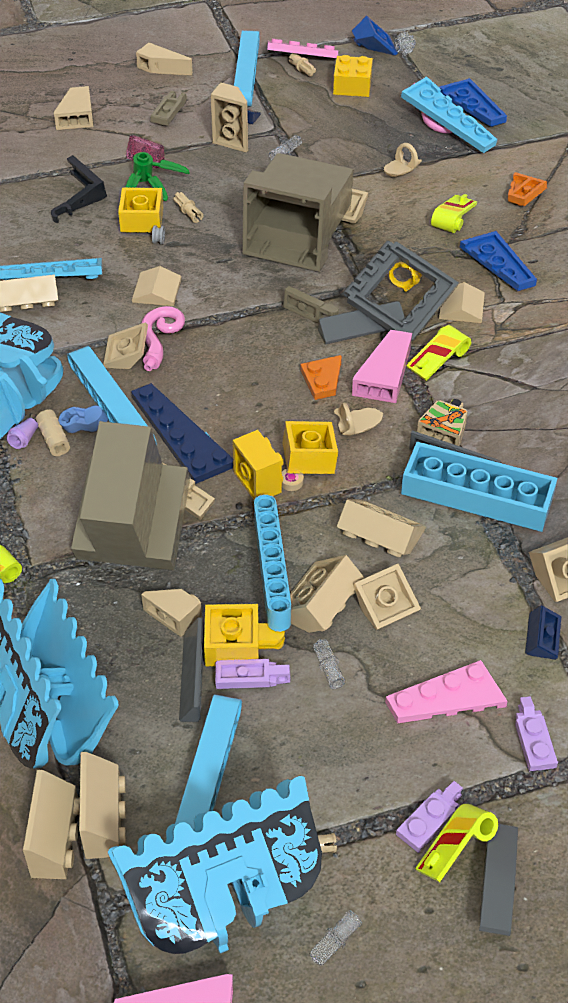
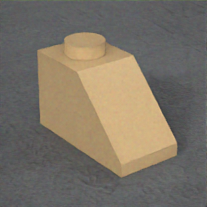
M182 589L145 591L141 594L143 610L180 637L184 635L185 631L197 618H202L200 600L195 595L188 594Z

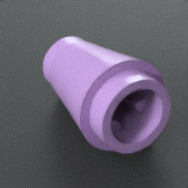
M28 418L11 428L7 435L8 443L15 449L26 447L38 428V423L34 419Z

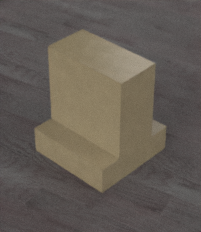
M277 153L264 172L252 170L244 181L243 254L320 272L328 259L329 240L351 205L354 169Z
M99 421L93 455L89 459L71 547L76 559L175 570L190 476L187 467L162 464L151 427Z

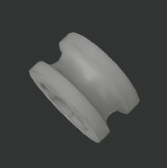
M154 225L152 230L153 244L157 242L164 244L165 226L158 228L157 225Z

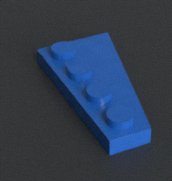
M470 78L439 87L441 93L444 96L448 95L454 104L462 107L465 111L490 127L507 121V115Z
M497 231L460 241V248L517 291L536 286L537 278Z

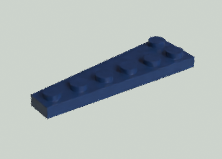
M152 383L131 391L132 399L181 467L188 468L189 476L195 481V484L234 468L233 458Z

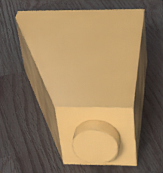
M89 86L72 87L68 90L54 111L56 130L93 127Z

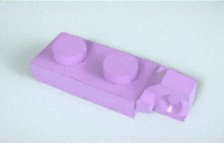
M269 659L216 661V689L273 687L276 684L290 683V666L276 665L274 662H269Z
M531 696L521 697L520 705H518L520 713H516L515 726L529 772L557 768L558 761L544 716H542L540 710L535 711Z
M453 781L444 792L440 789L435 793L433 792L396 830V835L419 853L447 824L459 807L456 801L462 796L461 791L463 787Z

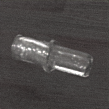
M294 135L287 141H282L280 146L269 152V158L273 160L277 153L290 155L295 148L302 144L301 137Z
M318 639L314 643L313 648L320 662L319 669L324 671L331 689L340 688L346 681L338 666L339 659L334 656L326 639Z
M348 910L333 928H327L326 935L309 953L312 960L320 966L324 965L339 948H344L346 946L345 941L362 925L360 918L354 912Z

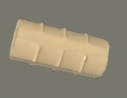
M48 409L40 412L36 416V421L53 456L66 454L70 449V445L55 412Z

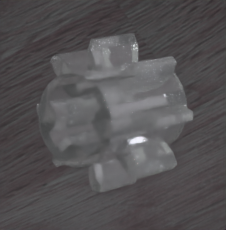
M403 32L397 35L394 46L397 52H402V56L408 55L410 52H413L416 41L413 35L408 36V32Z

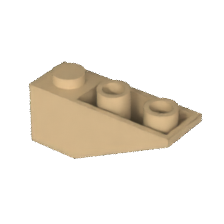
M147 43L136 52L137 68L157 74H193L192 58L152 43Z

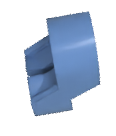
M96 405L86 409L71 407L60 414L58 421L68 433H75L80 430L94 432L98 430L99 421L107 422L108 416L101 407Z

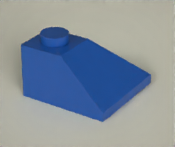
M367 15L352 30L355 36L353 39L359 46L363 45L366 49L395 56L398 54L389 34Z

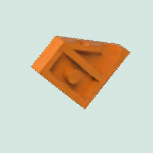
M515 172L510 185L511 189H509L508 201L519 206H526L547 189V181Z
M341 355L300 364V371L314 400L336 395L340 366L342 364Z

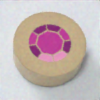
M287 469L282 471L283 489L296 491L303 486V474L288 473Z

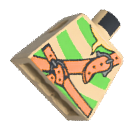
M452 399L450 403L441 400L436 401L419 419L417 432L460 446L468 411L463 408V403L458 399Z

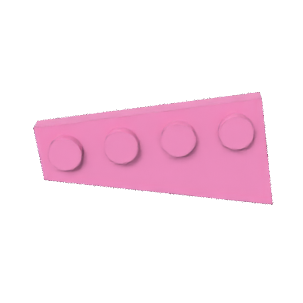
M281 39L267 40V50L337 58L338 50H335V46L324 45V48H320L314 43H307L306 46L300 45L298 41L283 43Z
M481 660L388 695L385 700L397 724L431 719L432 715H457V712L472 710L473 712L484 711L485 707L496 706L497 709L505 708L508 702Z

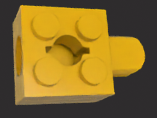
M258 604L205 605V666H216L217 660L259 659V649H281L283 647L285 631H274L268 627L267 623H258Z

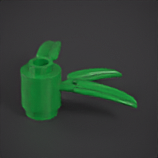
M140 152L133 157V173L130 175L125 188H136L139 181H148L153 188H162L163 200L167 201L168 195L163 184L157 176L152 177L153 166L190 174L186 167L171 161L161 160L160 163L153 162L150 154Z

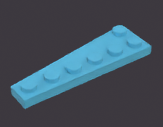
M428 77L402 91L401 98L481 152L485 153L496 146L497 138L472 116L465 115L463 108L455 106L452 103V99L448 95L444 96L441 93V89Z
M102 258L0 266V279L3 280L55 275V277L86 275L87 279L98 278V275L102 274Z

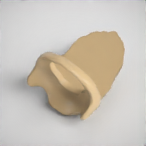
M403 143L397 148L395 160L385 165L384 172L391 177L403 176L412 172L422 160L418 159L417 152L411 144ZM403 147L408 148L411 152L412 158L410 162L403 159Z
M342 403L339 408L334 410V413L340 417L338 424L340 432L347 436L360 434L374 428L382 421L383 412L375 408H364L350 412L347 403Z

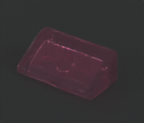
M130 135L126 158L133 160L135 154L146 152L152 156L153 162L160 163L161 160H164L163 145Z

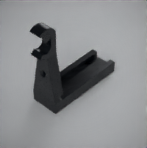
M74 155L67 158V162L74 168L70 170V174L82 183L85 188L51 210L52 220L55 223H59L58 216L66 212L69 215H73L72 211L107 197L104 181Z

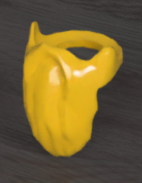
M402 261L397 262L389 271L391 282L397 287L404 289L405 292L418 284L422 277V274ZM398 267H404L411 271L412 278L404 282L398 281L394 277L393 271Z

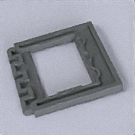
M386 241L378 250V253L367 263L366 267L355 277L354 282H351L344 290L343 295L348 298L347 303L387 330L412 333V344L454 292L459 282L397 241L394 244ZM398 260H401L434 282L402 322L394 318L391 313L375 302L373 304L367 299Z

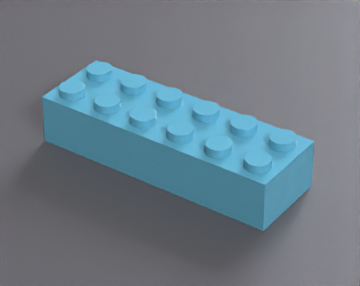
M416 442L403 474L401 494L543 532L553 500L557 478Z

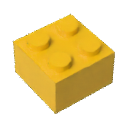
M348 55L337 56L333 95L369 97L373 58L365 56L350 57Z
M122 188L118 212L120 232L152 233L154 225L161 228L164 208L162 188Z
M285 421L283 449L287 472L335 474L338 448L332 422Z
M259 430L234 439V474L251 497L255 500L260 495L275 496L282 493L283 459L278 452L276 453L273 450L269 439L263 437Z

